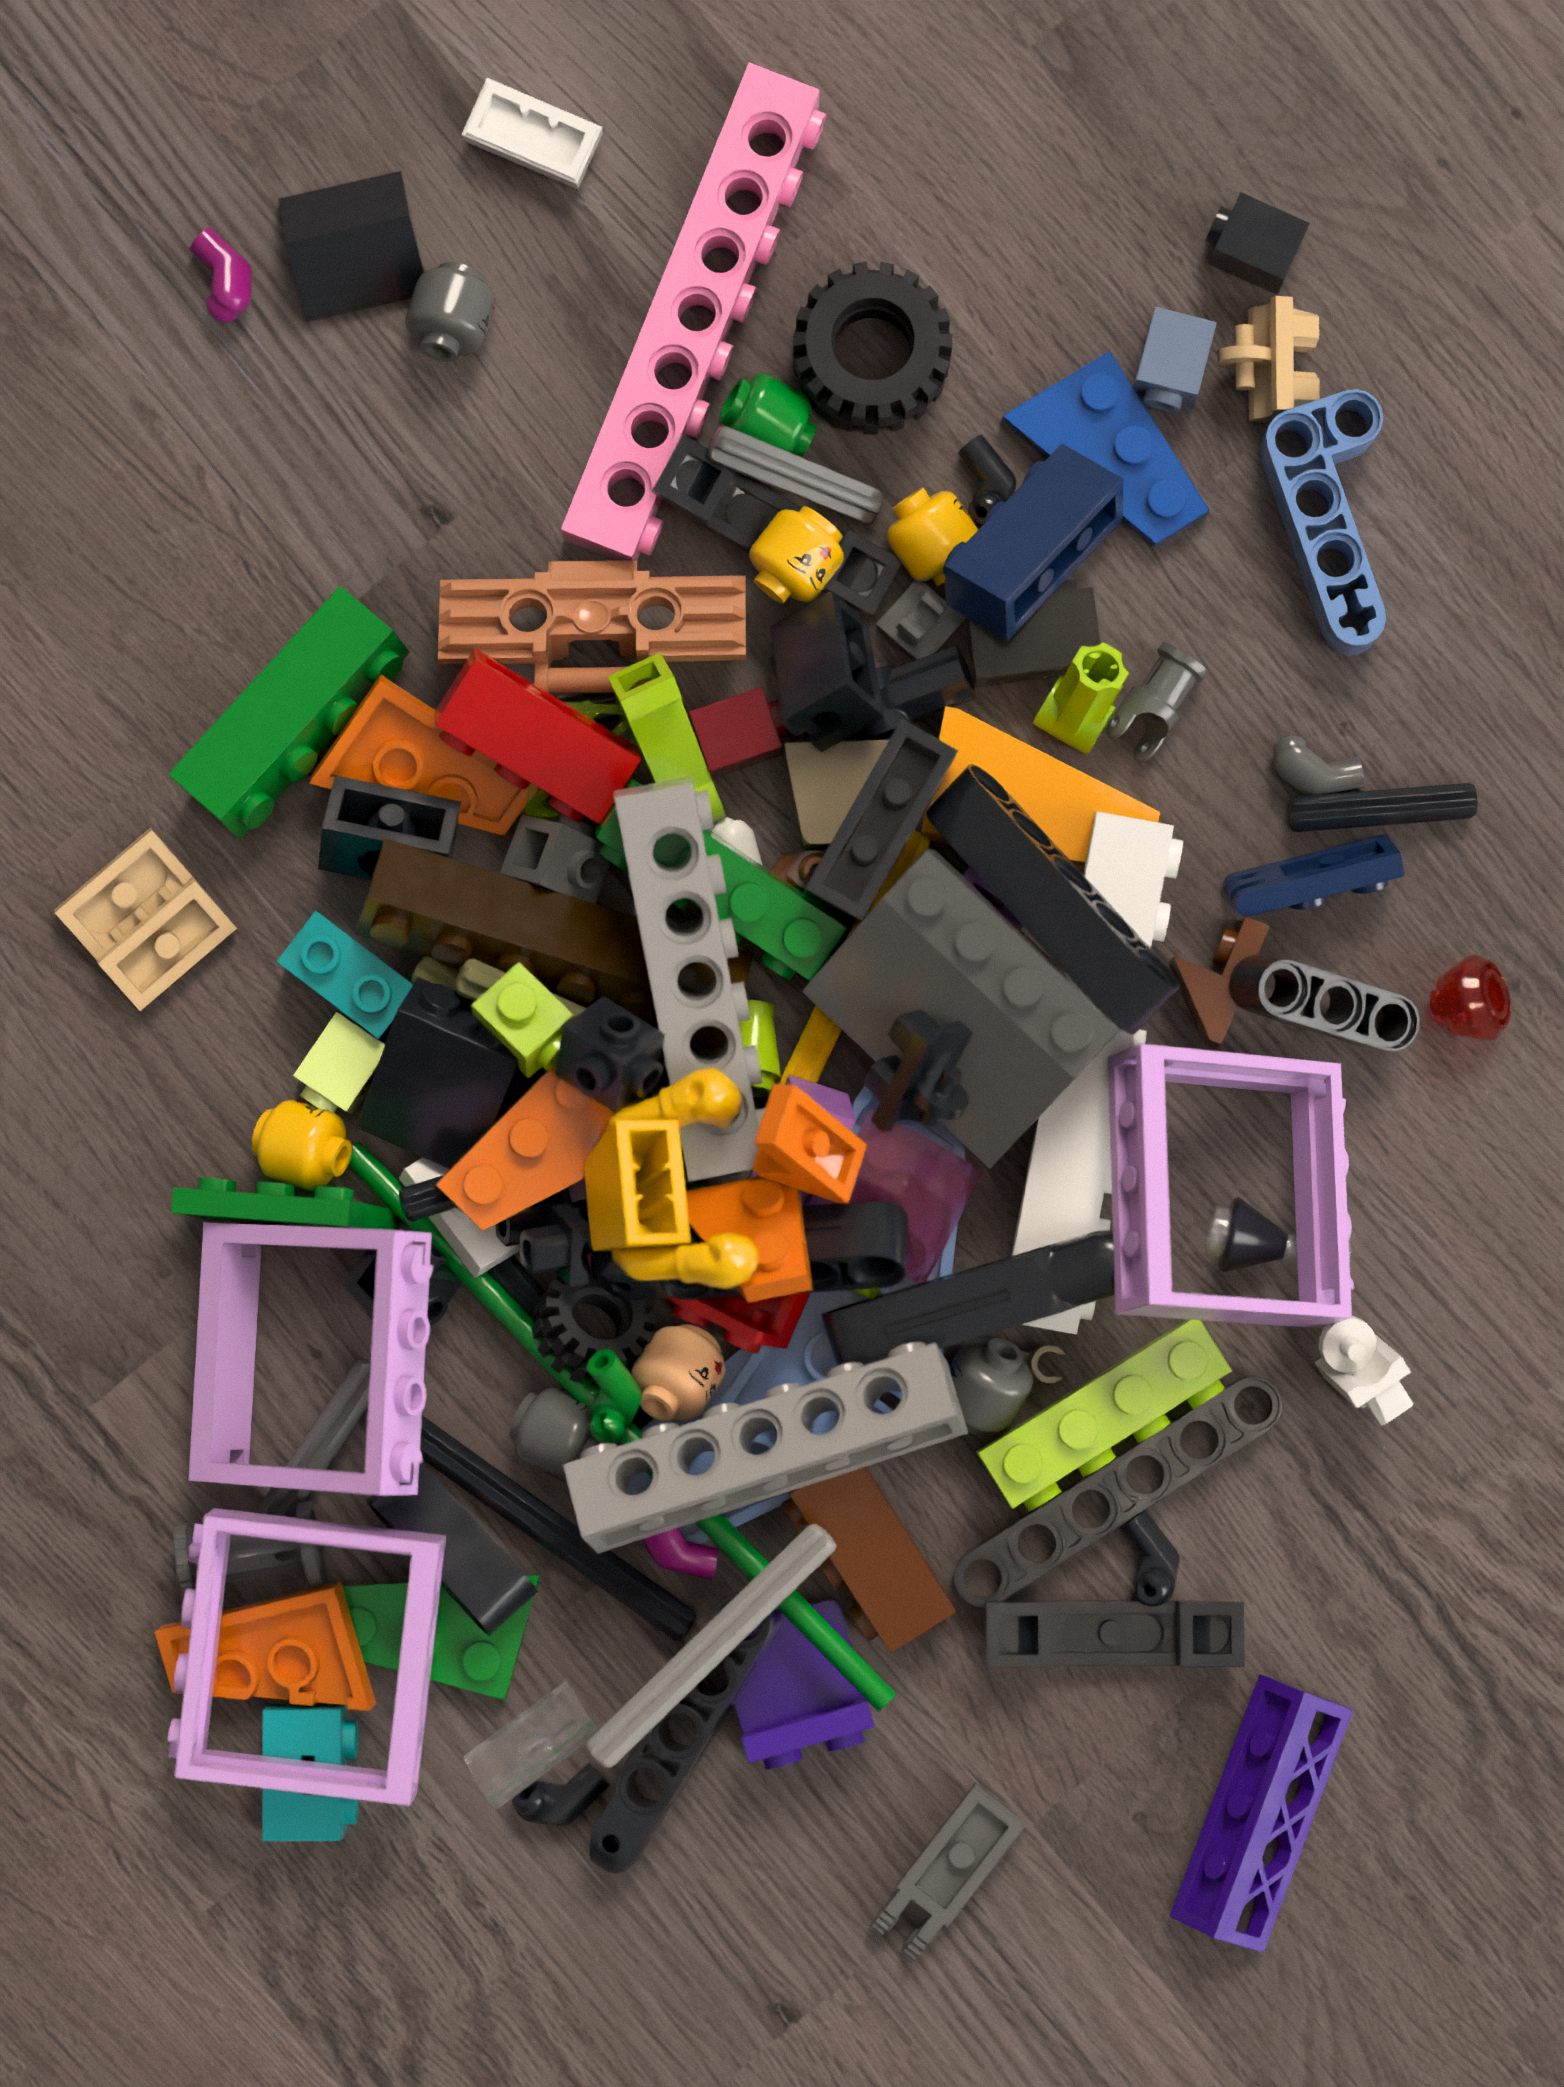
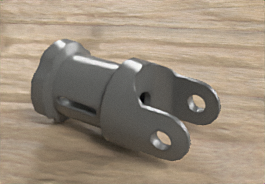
M1162 642L1157 650L1160 658L1141 686H1132L1109 720L1105 730L1106 735L1110 739L1118 738L1124 734L1135 717L1140 714L1144 720L1146 732L1134 749V759L1138 762L1147 761L1155 754L1179 719L1176 711L1196 682L1203 683L1209 675L1208 670L1200 662L1167 642Z

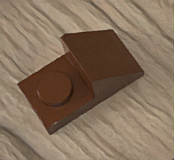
M1246 916L1239 923L1237 930L1226 926L1212 958V962L1222 965L1219 974L1175 956L1169 961L1171 970L1179 982L1181 993L1205 1045L1215 1049L1222 1045L1238 1006L1231 996L1229 988L1230 976L1235 966L1242 959L1252 955L1258 956L1269 930V925Z

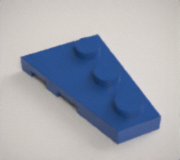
M1108 351L1002 416L1001 421L1018 435H1023L1046 454L1045 458H1048L1061 444H1064L1123 478L1122 522L1153 547L1204 518L1210 511L1111 351Z

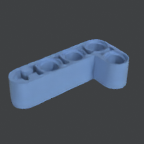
M1358 389L1345 390L1280 413L1269 424L1259 448L1262 464L1322 635L1329 647L1337 653L1344 655H1356L1369 649L1384 630L1386 622L1385 607L1334 465L1366 452L1382 427L1383 412L1379 402L1368 392ZM1348 410L1358 413L1366 423V434L1360 437L1344 435L1336 425V414ZM1288 430L1297 432L1306 442L1307 453L1295 458L1285 456L1276 446L1275 435ZM1309 489L1318 491L1327 501V513L1321 517L1305 515L1297 506V493ZM1323 549L1340 551L1348 561V573L1340 577L1326 575L1318 566V552ZM1352 585H1356L1357 589H1354L1347 599L1351 613L1354 617L1365 616L1368 621L1360 631V636H1357L1353 627L1343 629L1340 625L1341 620L1347 613V605L1342 592L1348 590ZM1339 595L1334 600L1329 598V596Z

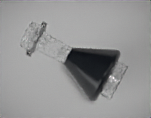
M1237 1197L1233 1199L1230 1208L1214 1206L1208 1227L1204 1255L1219 1258L1218 1266L1222 1272L1280 1259L1297 1262V1239L1295 1235L1287 1234L1242 1198ZM1349 1241V1261H1350L1351 1253H1352V1241Z

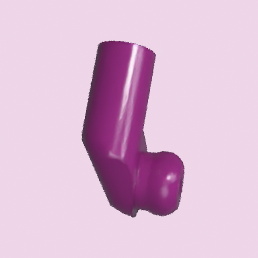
M208 227L196 237L189 250L213 272V294L206 301L208 312L220 322H232L238 317L239 312L247 309L251 301V267L245 258L211 227Z
M679 1528L641 1539L653 1561L659 1567L713 1580L719 1548L686 1541Z

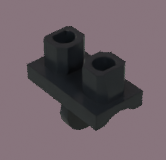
M921 1009L899 1015L888 1035L890 1040L905 1054L902 1061L896 1055L879 1059L871 1066L863 1081V1084L880 1102L871 1121L882 1132L892 1130L894 1124L899 1120L922 1122L927 1126H935L939 1118L956 1120L961 1117L968 1106L969 1097L963 1086L959 1084L962 1072L955 1066L973 1033L961 1021L940 1026Z
M557 1192L496 1224V1236L505 1247L520 1244L519 1254L522 1265L530 1274L555 1271L569 1287L588 1283V1273L582 1266L581 1255L589 1254L594 1249L591 1245L586 1199L569 1204Z

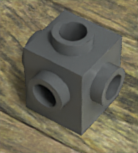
M522 814L500 874L595 904L600 889L606 880L611 862L599 853L604 844L592 838L596 829L593 826L582 821L576 822L564 815H560L556 823Z

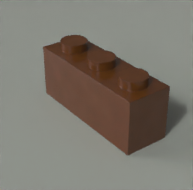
M867 1467L788 1492L791 1498L781 1504L797 1531L801 1533L807 1526L816 1523L833 1538L836 1549L820 1566L835 1589L845 1583L847 1584L858 1602L849 1608V1611L869 1642L880 1636L889 1652L892 1653L956 1613L946 1591Z

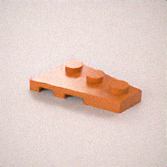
M341 1582L222 1610L213 1697L248 1700L252 1696L289 1700L290 1704L313 1706L316 1703L347 1705V1709L371 1711L376 1705V1700ZM181 1621L162 1625L154 1632L172 1693H175L174 1679L179 1654H189L191 1629L182 1628Z

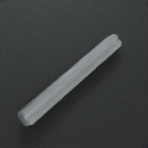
M816 1523L807 1526L588 1740L587 1748L593 1757L607 1768L619 1762L835 1551L836 1544L833 1538Z

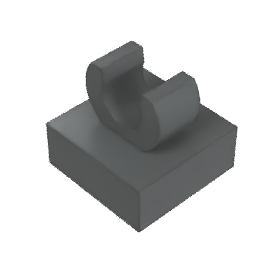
M915 580L876 624V629L910 659L915 661L939 652L965 623L966 618L947 606L946 601L923 581Z

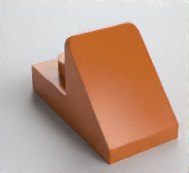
M774 1084L754 1142L759 1149L753 1163V1171L759 1176L837 1203H848L867 1144L795 1084Z

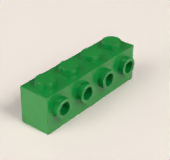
M339 586L168 775L192 799L240 840L249 829H255L267 820L273 811L274 802L292 782L300 781L313 769L317 761V754L335 735H339L378 677L382 675L390 681L397 677L403 666V660L410 651L388 625L344 588Z
M630 777L623 789L643 785ZM614 802L601 824H598L595 829L596 838L605 843L599 853L629 873L616 804ZM702 831L706 855L719 854L726 893L717 894L714 897L719 920L732 919L736 944L738 945L742 938L745 937L764 950L759 960L774 972L789 981L792 980L797 972L811 981L846 931L847 927L842 919L822 905L804 896V893L712 831ZM665 834L654 844L653 857L664 866H677L688 857L690 843L680 834ZM679 898L672 902L685 910L690 901L702 908L697 901L691 898Z

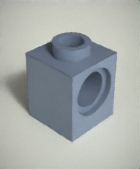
M1159 307L1154 308L1133 386L1138 395L1144 396L1143 403L1145 405L1166 412H1179L1181 406L1193 409L1199 394L1217 322Z

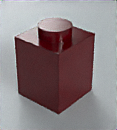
M762 687L689 711L690 721L711 779L782 756L780 739L789 736L790 731L785 727L779 716V700L767 703Z

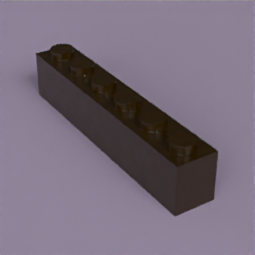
M384 838L355 931L356 935L372 939L385 947L401 948L435 958L441 964L449 967H462L467 959H475L507 973L519 962L550 993L580 1006L587 1007L605 996L652 1027L659 1029L637 917ZM738 949V957L726 959L731 984L743 982L746 988L753 953ZM692 962L681 969L677 983L686 992L700 993L708 989L712 984L714 971L703 962ZM703 1026L693 1033L690 1042L723 1048L726 1043V1034L718 1027Z

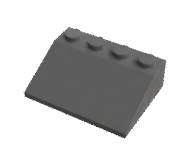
M926 850L883 896L802 991L876 1062L881 1058L896 1055L902 1061L905 1054L890 1040L888 1035L896 1018L901 1014L921 1009L940 1026L961 1021L973 1033L955 1066L962 1072L959 1084L968 1093L969 1103L963 1115L958 1119L944 1120L939 1118L938 1121L989 1169L998 1162L1121 1031L1094 1005L1061 967L936 850Z

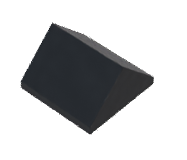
M401 171L279 198L285 245L307 322L412 299L416 283L421 274L424 273V268Z

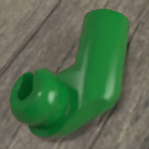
M604 1349L595 1353L587 1364L588 1372L600 1387L590 1410L592 1420L589 1430L596 1440L602 1443H615L623 1437L625 1429L631 1424L641 1402V1389L615 1352L610 1349Z

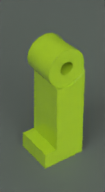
M659 652L607 676L654 783L690 776L694 792L707 790L713 824L726 818L721 800L681 700L682 696L678 685L662 654ZM642 679H653L643 685H640L630 690L636 682Z

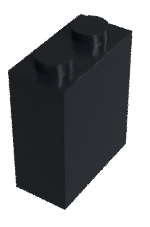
M418 977L397 1009L356 1128L451 1169L504 1115L520 1074L518 1058L472 1014L471 1005L474 1001L458 995L456 991L446 985L431 983Z

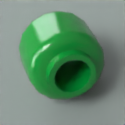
M765 373L756 374L749 381L740 378L728 394L718 417V423L724 426L731 427L800 457L803 456L809 447L817 428L816 424L809 421L811 413L809 397Z

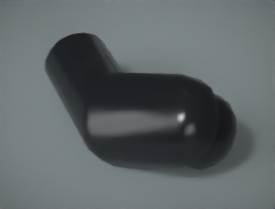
M983 434L973 438L958 452L960 458L977 478L973 499L968 506V514L979 528L983 526L985 518L993 506L1000 501L1006 502L1015 493L1017 485L1014 473Z
M1145 1509L1126 1521L1120 1529L1139 1552L1133 1581L1134 1594L1143 1605L1156 1607L1167 1603L1173 1595L1180 1556L1176 1548Z
M588 1762L565 1785L532 1779L523 1780L513 1789L511 1796L512 1804L518 1815L530 1823L565 1826L571 1824L610 1786V1783Z

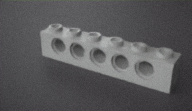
M689 776L613 791L659 1031L665 1034L663 1052L670 1086L697 1069L718 1068L740 1088L743 1101L739 1114L725 1128L708 1125L701 1121L679 1127L688 1180L694 1181L753 1169V1163L759 1149L754 1142L766 1108L755 1110L750 1085L763 1082L756 1046L743 1047L738 1022L751 1019L744 983L731 984L726 959L738 957V949L732 919L719 920L714 895L726 893V886L719 854L707 856L702 831L714 829L707 790L694 792L693 782ZM668 833L680 834L690 843L688 857L681 864L672 867L660 864L653 857L654 844L661 836ZM679 898H691L702 907V916L699 922L687 930L675 929L665 920L668 906ZM692 962H703L714 971L712 984L708 989L700 993L686 992L677 983L681 969ZM703 1026L720 1028L726 1034V1043L722 1050L712 1056H701L695 1053L690 1047V1039L697 1029Z
M922 1342L907 1343L891 1350L888 1353L887 1359L866 1366L858 1362L843 1364L828 1371L826 1379L805 1386L799 1383L782 1384L768 1390L764 1394L765 1399L744 1406H740L737 1403L721 1404L705 1411L702 1415L703 1419L679 1426L675 1423L660 1424L645 1430L641 1434L642 1439L621 1446L605 1443L590 1447L580 1454L579 1460L563 1464L581 1537L597 1553H601L967 1434V1427L948 1363L936 1343L927 1346ZM888 1391L902 1392L901 1402L895 1410L887 1414L873 1412L874 1404L882 1394ZM827 1411L840 1412L839 1421L833 1430L821 1435L812 1433L813 1423L819 1415ZM766 1431L777 1432L776 1443L770 1451L761 1455L750 1454L751 1444L759 1434ZM705 1451L715 1452L714 1463L708 1471L700 1475L689 1474V1466L695 1456ZM644 1471L653 1472L652 1483L645 1492L639 1495H628L629 1483L635 1475Z

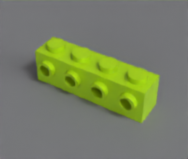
M1186 1319L975 1452L1007 1504L1013 1509L1023 1502L1030 1512L1062 1492L1056 1481L1078 1468L1082 1476L1086 1477L1114 1460L1116 1456L1110 1447L1129 1435L1133 1434L1136 1441L1140 1443L1164 1429L1171 1423L1165 1413L1185 1400L1194 1409L1224 1391L1225 1387L1220 1378L1232 1372V1369L1201 1320Z

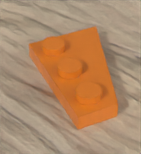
M382 675L378 677L317 766L309 784L332 789L336 775L461 801L458 824L503 836L506 835L538 789L532 783H530L526 790L511 784L494 771L497 762L477 750L470 757L450 747L439 737L442 729L435 725V710Z
M556 1066L546 1071L435 1184L482 1231L584 1179L585 1160L605 1134L608 1121L614 1112L555 1075Z

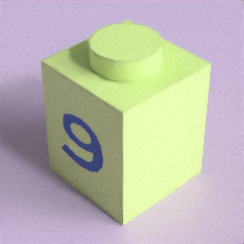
M336 1012L293 1075L306 1084L300 1096L319 1109L335 1112L339 1106L353 1115L369 1091L385 1044Z

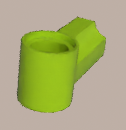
M1103 642L1093 647L1081 646L1064 677L1060 675L1032 724L1081 753L1088 755L1116 707L1113 704L1129 674L1123 666L1122 653Z

